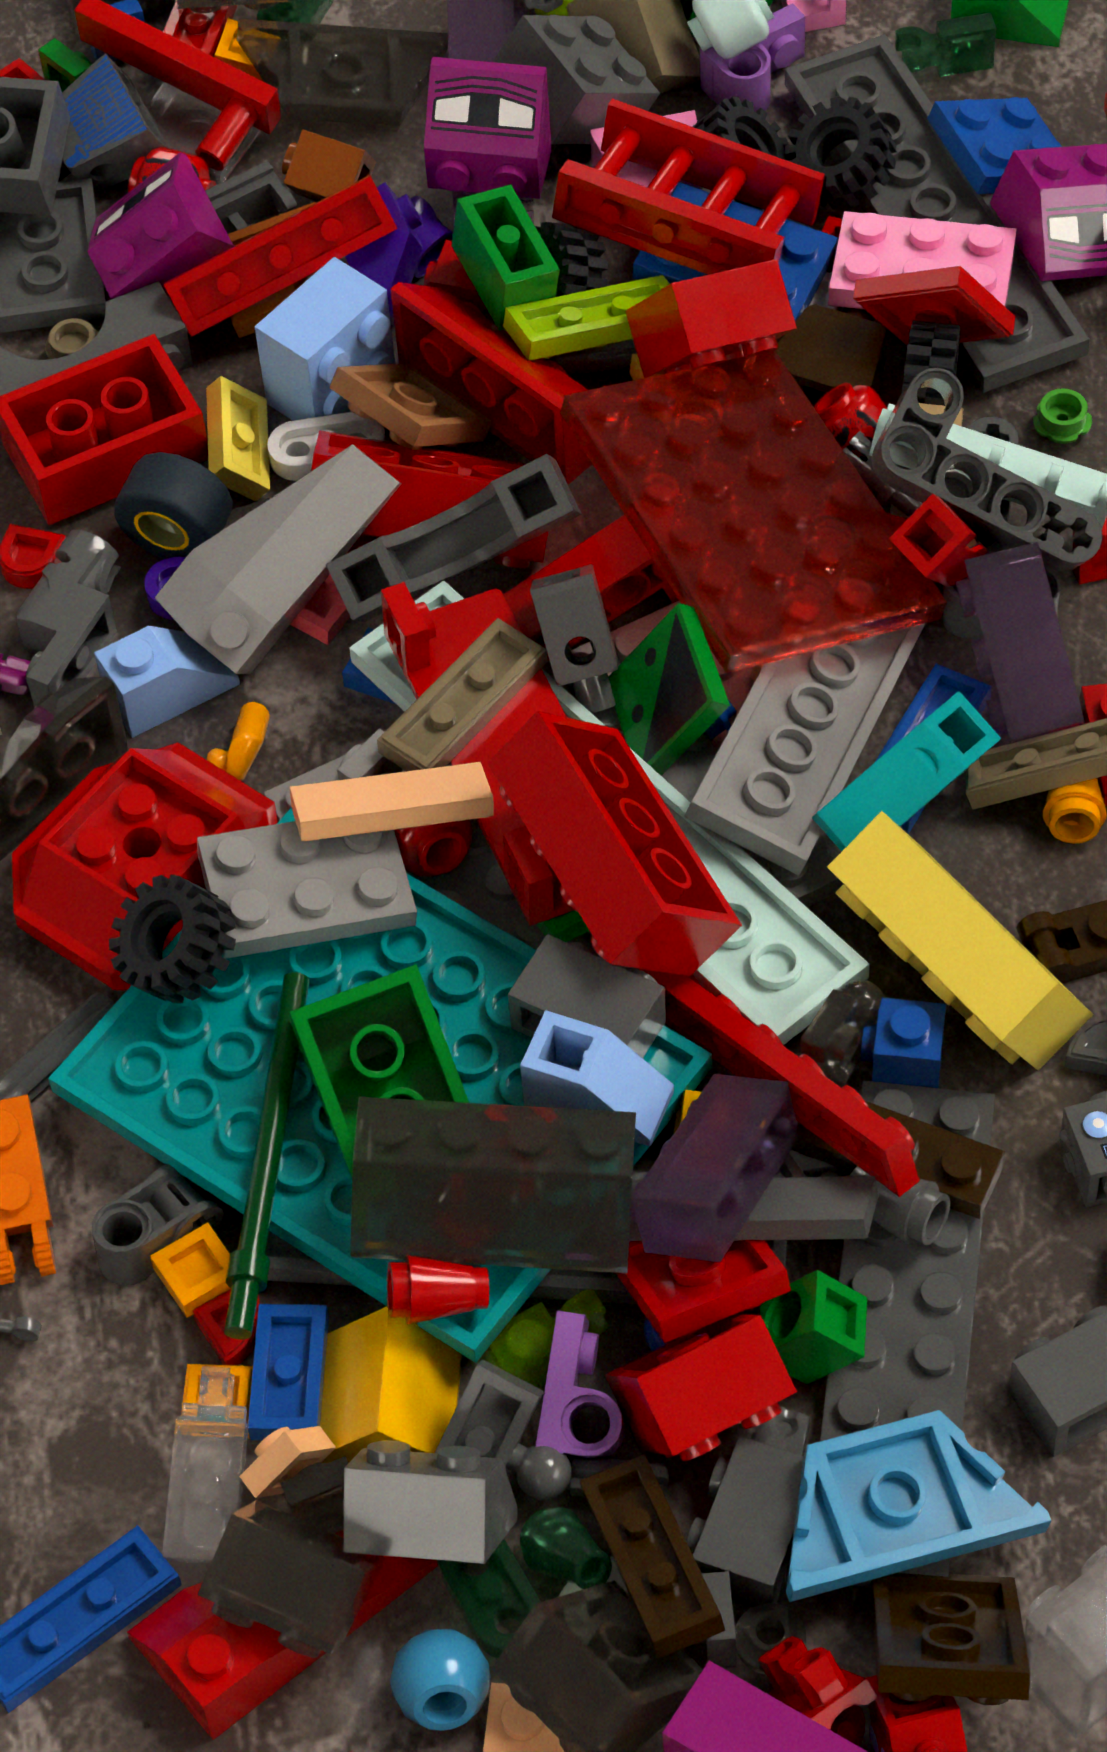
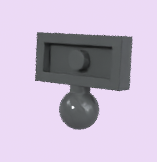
M482 1359L477 1364L435 1453L437 1454V1451L443 1447L468 1446L480 1450V1457L501 1458L505 1469L516 1473V1479L521 1490L529 1497L537 1500H550L561 1495L568 1487L572 1475L571 1464L565 1453L561 1454L548 1446L535 1447L536 1445L527 1448L520 1444L544 1391Z

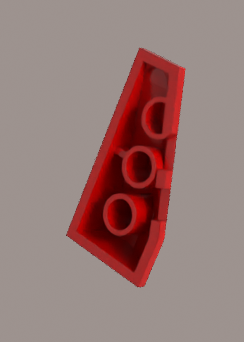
M344 1530L187 1587L127 1631V1634L133 1644L212 1740H214L438 1567L437 1560L344 1552Z

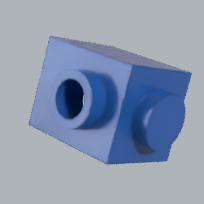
M880 997L877 1023L864 1022L861 1061L873 1062L872 1081L939 1088L946 1004Z

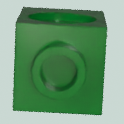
M819 1270L790 1283L791 1291L765 1301L760 1305L759 1315H761L788 1374L806 1385L865 1356L868 1297Z

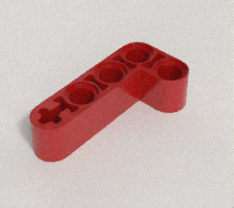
M656 497L641 503L504 593L503 596L523 634L546 648L530 592L532 581L535 579L593 564L609 623L661 588H663L672 603L698 591L706 599L717 587L719 574L674 503L666 497ZM586 637L571 639L569 641L570 648Z

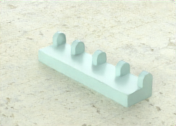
M889 403L887 409L883 408L869 453L870 456H872L874 447L895 407L894 404ZM956 424L952 425L946 437L947 439L1087 510L1096 517L1102 530L1107 518V473ZM902 441L891 443L889 451L894 464L910 469L917 467V453L910 444ZM956 470L957 472L969 478V476L965 474L963 471ZM1003 498L1005 500L1023 505V503H1021L1019 500L1015 498Z

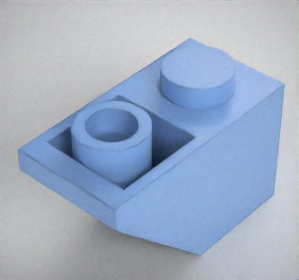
M545 1010L520 1064L525 1107L647 1146H651L674 1093L673 1083L611 1031Z

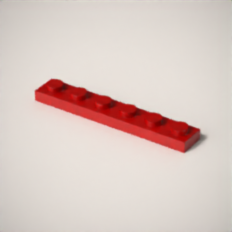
M640 969L652 976L658 984L665 987V1023L686 1039L712 1053L714 1060L867 1174L875 1176L878 1182L898 1197L902 1196L920 1181L911 1153L915 1149L914 1141L906 1128L893 1117L884 1119L868 1107L865 1100L854 1088L849 1085H844L842 1088L825 1076L822 1069L811 1057L806 1054H802L799 1057L783 1046L778 1036L767 1025L760 1024L756 1026L742 1016L739 1009L727 996L719 994L717 997L699 984L693 974L685 976Z

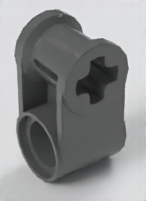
M167 1163L150 1174L145 1181L116 1200L105 1204L96 1212L92 1221V1236L99 1269L103 1276L112 1283L122 1286L140 1283L155 1272L150 1255L207 1222L216 1232L223 1221L224 1212L216 1201L205 1200L188 1178L178 1173L175 1168ZM123 1239L137 1240L128 1246L114 1245Z

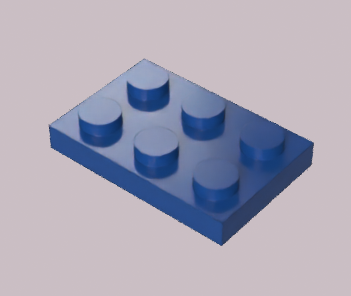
M679 182L671 196L701 207L710 192ZM732 201L723 215L755 226L764 211ZM786 220L777 233L784 236L779 267L794 320L796 321L807 306L810 305L836 255L839 238ZM640 250L633 263V279L636 280L663 275L671 284L708 275Z

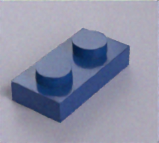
M259 1304L248 1419L250 1440L262 1441L282 1427H289L290 1430L320 1426L329 1324L327 1305Z

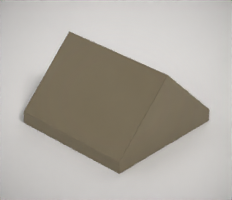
M574 0L567 4L566 9L569 16L594 15L608 22L615 31V38L630 56L642 63L647 72L646 76L660 93L700 82V58L680 0Z

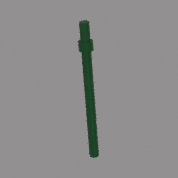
M298 972L287 973L283 978L238 1250L230 1254L226 1275V1284L231 1288L224 1333L228 1337L240 1340L248 1339L252 1336L258 1293L264 1291L267 1287L271 1263L269 1257L265 1255L299 1049V1044L289 1020V1013L306 1006L310 982L306 975Z

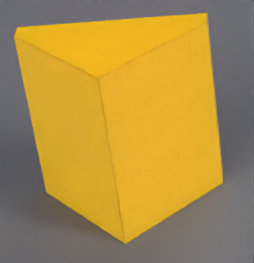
M388 1306L328 1333L320 1427L336 1448L319 1465L347 1466L363 1448H367L368 1444L377 1441L405 1442L410 1445V1452L435 1453L458 1405L462 1354L420 1328L416 1323L407 1325L405 1318H390Z

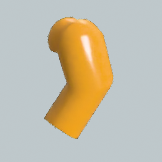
M256 702L244 704L237 718L229 750L212 749L207 755V760L238 780L243 781L264 743L270 719L268 709Z

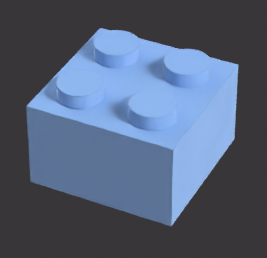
M336 257L328 261L254 326L267 404L292 421L351 411L347 406L349 401L329 388L337 367L395 364L387 289Z

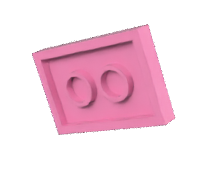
M844 211L830 280L828 306L864 309L853 299L856 279L961 266L1006 307L1017 229L988 224L977 225L937 221L929 218L917 219Z

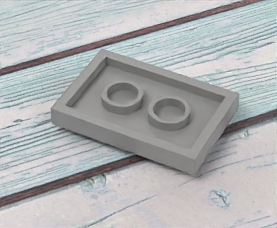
M296 821L197 837V854L206 890L218 895L219 899L227 903L231 910L226 915L235 920L236 929L225 933L236 939L234 951L224 950V959L416 926L417 909L394 830L304 842L301 841Z

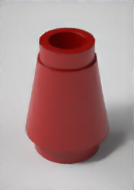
M406 1255L404 1262L388 1263L387 1306L390 1318H405L407 1325L471 1312L474 1309L488 1308L489 1275L487 1267H473L471 1265Z

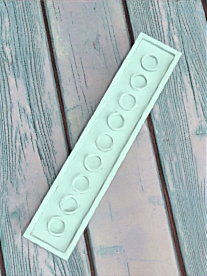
M443 580L414 602L415 604L424 602L429 611L464 598ZM383 624L349 647L351 662L404 712L417 700L384 635ZM543 670L568 718L605 726L561 685L557 686L556 681ZM631 749L742 924L693 975L707 991L716 997L719 994L727 996L736 1005L743 1017L756 1026L760 1024L767 1025L778 1036L782 1044H786L868 979L869 963L736 843L685 818L684 815L691 802Z

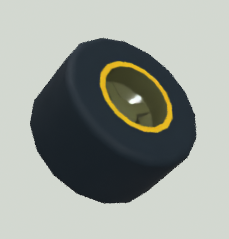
M157 452L144 455L134 464L115 501L114 517L120 529L129 539L147 552L163 559L187 557L194 548L224 529L231 515L233 501L222 481L198 462L177 454Z

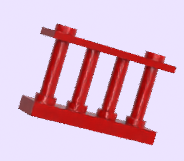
M612 98L607 107L601 151L605 152L594 168L567 159L558 173L552 213L553 219L709 275L777 259L779 264L784 236L777 233L787 218L809 226L813 225L816 220L825 174ZM627 161L658 171L648 187L617 177ZM680 180L711 190L701 207L670 196ZM733 199L765 210L755 226L723 215Z

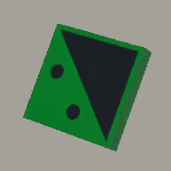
M677 603L618 666V670L613 671L608 676L616 703L614 707L628 746L661 776L730 706L696 609L681 603Z

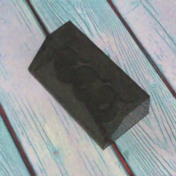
M359 1097L353 1155L351 1257L405 1260L406 1255L458 1264L628 1273L636 1112Z

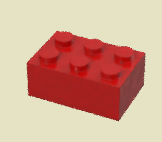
M155 333L0 396V434L3 446L48 525L117 498L134 464L146 454L157 452L177 454L198 463L208 460V440L203 413Z

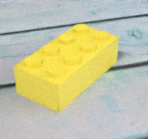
M883 811L827 866L843 883L835 893L860 918L865 919L879 932L878 936L890 949L922 975L921 979L947 1005H951L966 1019L965 1023L982 1041L992 1050L995 1049L1010 1064L1013 1065L1022 1057L1039 1071L1094 1015L918 842Z

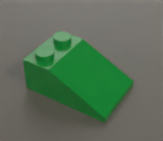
M417 964L290 1011L289 1020L361 1203L463 1165L485 1146Z

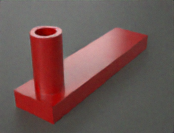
M81 0L74 11L81 41L222 111L195 150L196 156L205 160L209 168L223 171L252 127L270 135L280 121L281 111L277 88L101 0Z
M368 175L164 282V287L192 337L318 271L333 257L341 259L393 232L398 227L371 175Z

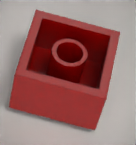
M777 259L671 283L625 311L644 379L666 374L669 384L702 374L701 369L719 365L720 371H726L754 362L753 357L778 349L777 339L797 329Z
M734 1314L707 1325L693 1334L676 1338L605 1374L639 1449L664 1454L666 1458L680 1454L682 1461L691 1460L716 1448L721 1443L717 1433L733 1425L742 1423L744 1429H749L771 1420L782 1412L779 1401L797 1393L761 1315Z

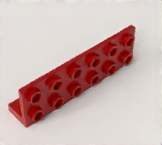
M405 582L381 589L384 635L416 699L497 618L523 634L499 589H492L429 611L424 602L415 604ZM542 669L527 682L449 763L450 766L481 762L493 794L494 816L478 818L476 820L529 926L571 912L574 909L562 897L560 892L561 883L549 863L542 859L532 848L529 841L531 834L521 817L501 797L499 792L501 785L489 767L488 762L537 711L567 717Z

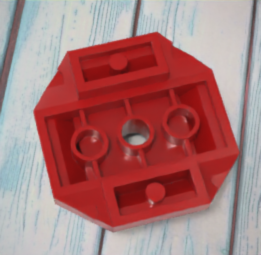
M179 742L158 749L130 748L115 762L94 768L12 852L13 913L17 927L111 989L128 990L131 985L119 977L122 972L114 969L111 959L119 954L109 950V939L120 937V932L111 928L114 918L117 917L124 920L128 911L121 907L126 897L137 901L139 896L135 888L143 882L153 887L152 877L159 875L169 879L171 874L177 875L206 889L197 854V837L277 824L278 818L275 802ZM183 919L176 923L168 933L163 950L182 930Z

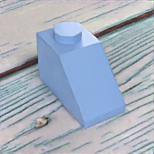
M147 626L94 652L104 697L132 738L240 685L237 674L184 631Z

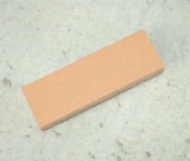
M481 762L290 786L291 807L301 841L304 842L494 816L493 794Z

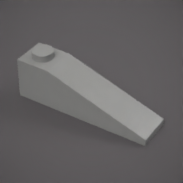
M351 445L194 548L159 591L155 599L191 638L235 674L250 675L330 575L325 564L345 555L401 483L355 445Z

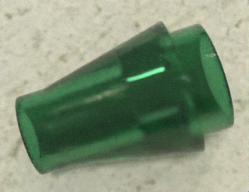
M560 1507L541 1509L532 1514L523 1525L520 1533V1547L525 1563L534 1572L575 1584L585 1591L597 1590L609 1579L612 1571V1562L609 1555L599 1548L580 1518L573 1511Z

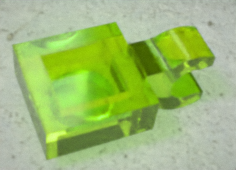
M592 1288L573 1296L560 1310L584 1314L589 1320V1333L600 1335L609 1328L608 1323L602 1316L606 1313V1309ZM540 1302L513 1317L487 1349L496 1365L500 1369L537 1388L545 1385L556 1315L551 1317L543 1303Z

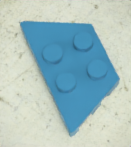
M940 1410L807 1445L803 1456L786 1594L789 1602L1040 1534L1047 1531L1052 1520L1048 1511L1039 1502L1032 1507L1002 1479L1005 1471L985 1452L974 1449L967 1442L964 1432Z

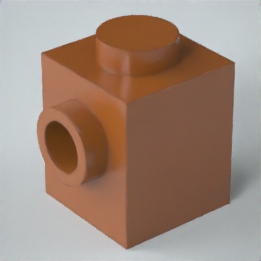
M302 129L298 143L292 142L285 153L282 163V174L286 176L283 183L295 194L319 202L368 175L372 176L376 161L366 150Z

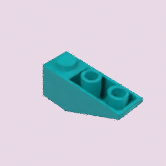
M958 691L819 810L812 819L841 852L881 811L901 827L993 747L1001 737L963 694Z

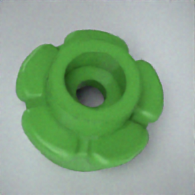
M1055 389L1048 392L1037 406L1036 412L1038 415L1034 416L1033 424L1035 430L1041 436L1047 437L1055 443L1068 444L1075 442L1078 439V435H1085L1089 432L1092 426V416L1087 413V402L1080 393L1070 389Z

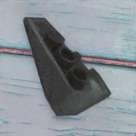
M106 676L71 679L55 693L44 696L36 704L34 710L26 715L0 753V861L13 852L94 768L115 762L129 750L115 686Z

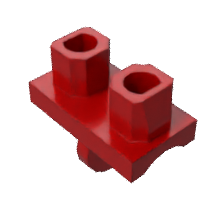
M794 1636L786 1638L758 1659L774 1688L767 1694L855 1745L859 1746L865 1734V1718L859 1705H868L878 1698L868 1679L839 1668L830 1650L818 1647L808 1651L802 1639Z

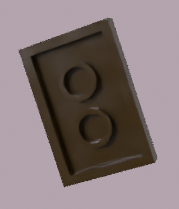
M894 1573L871 1580L870 1600L878 1692L893 1693L896 1697L908 1701H925L933 1698L935 1695L967 1697L969 1700L982 1705H1000L1006 1703L1009 1699L1029 1700L1031 1672L1015 1577L948 1574L947 1577Z

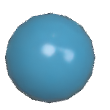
M454 1629L425 1630L414 1636L396 1653L390 1685L392 1695L406 1718L428 1730L444 1731L455 1729L467 1723L485 1705L491 1675L489 1663L476 1641Z

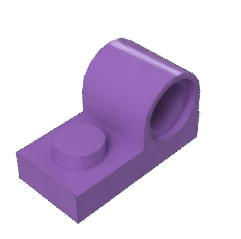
M793 3L772 13L775 18L768 21L769 34L765 40L734 58L723 59L713 47L704 52L700 47V88L717 105L725 98L729 100L732 96L739 97L741 103L745 99L753 102L755 112L759 108H762L764 111L767 110L770 105L771 72L787 67L805 56V16Z
M557 1310L535 1447L548 1446L561 1454L565 1453L567 1457L606 1458L614 1454L622 1445L626 1434L625 1417L618 1404L606 1393L595 1389L579 1387L581 1374L593 1375L599 1334L588 1332L589 1320L584 1314ZM591 1406H597L606 1410L610 1417L608 1434L595 1444H585L578 1441L573 1433L575 1416L582 1409Z

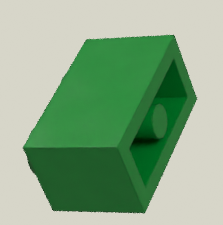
M511 184L457 199L451 246L498 330H504L505 307L555 297L560 269Z

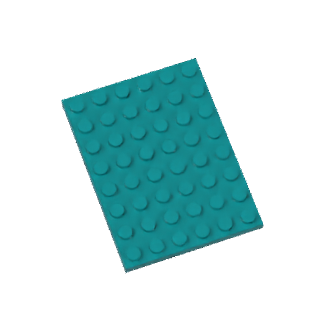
M292 807L277 824L295 821ZM407 874V878L417 909L416 926L227 958L226 960L230 961L226 971L215 968L212 973L218 980V983L211 990L199 985L202 996L193 1001L184 997L183 1003L174 1004L168 1000L165 1002L131 985L48 1078L53 1093L164 1164L168 1163L178 1173L244 1214L284 975L290 972H298L310 979L306 1005L417 964L485 1145L515 1118L519 1117L566 1162L565 1173L466 1260L419 1214V1203L462 1165L361 1203L299 1047L269 1231L386 1306L388 1263L404 1262L406 1255L471 1265L473 1267H487L489 1275V1305L487 1309H474L471 1312L416 1323L420 1328L477 1363L601 1208L607 1189L616 1180H623L649 1148L647 1145L524 1106L520 1064L532 1038L511 1029L508 993L533 957L536 949ZM182 930L162 951L163 959L176 947ZM666 1026L662 1027L643 1057L646 1062L674 1084V1093L653 1141L681 1108L680 1103L683 1091H694L713 1068L712 1053Z

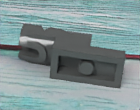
M82 529L70 531L55 552V557L61 563L54 564L51 562L41 572L42 577L17 611L16 617L23 648L34 654L27 669L26 681L29 685L35 713L55 721L58 720L95 665L94 652L108 646L117 632L108 592L115 576L121 569V566L114 564L119 554L105 540Z

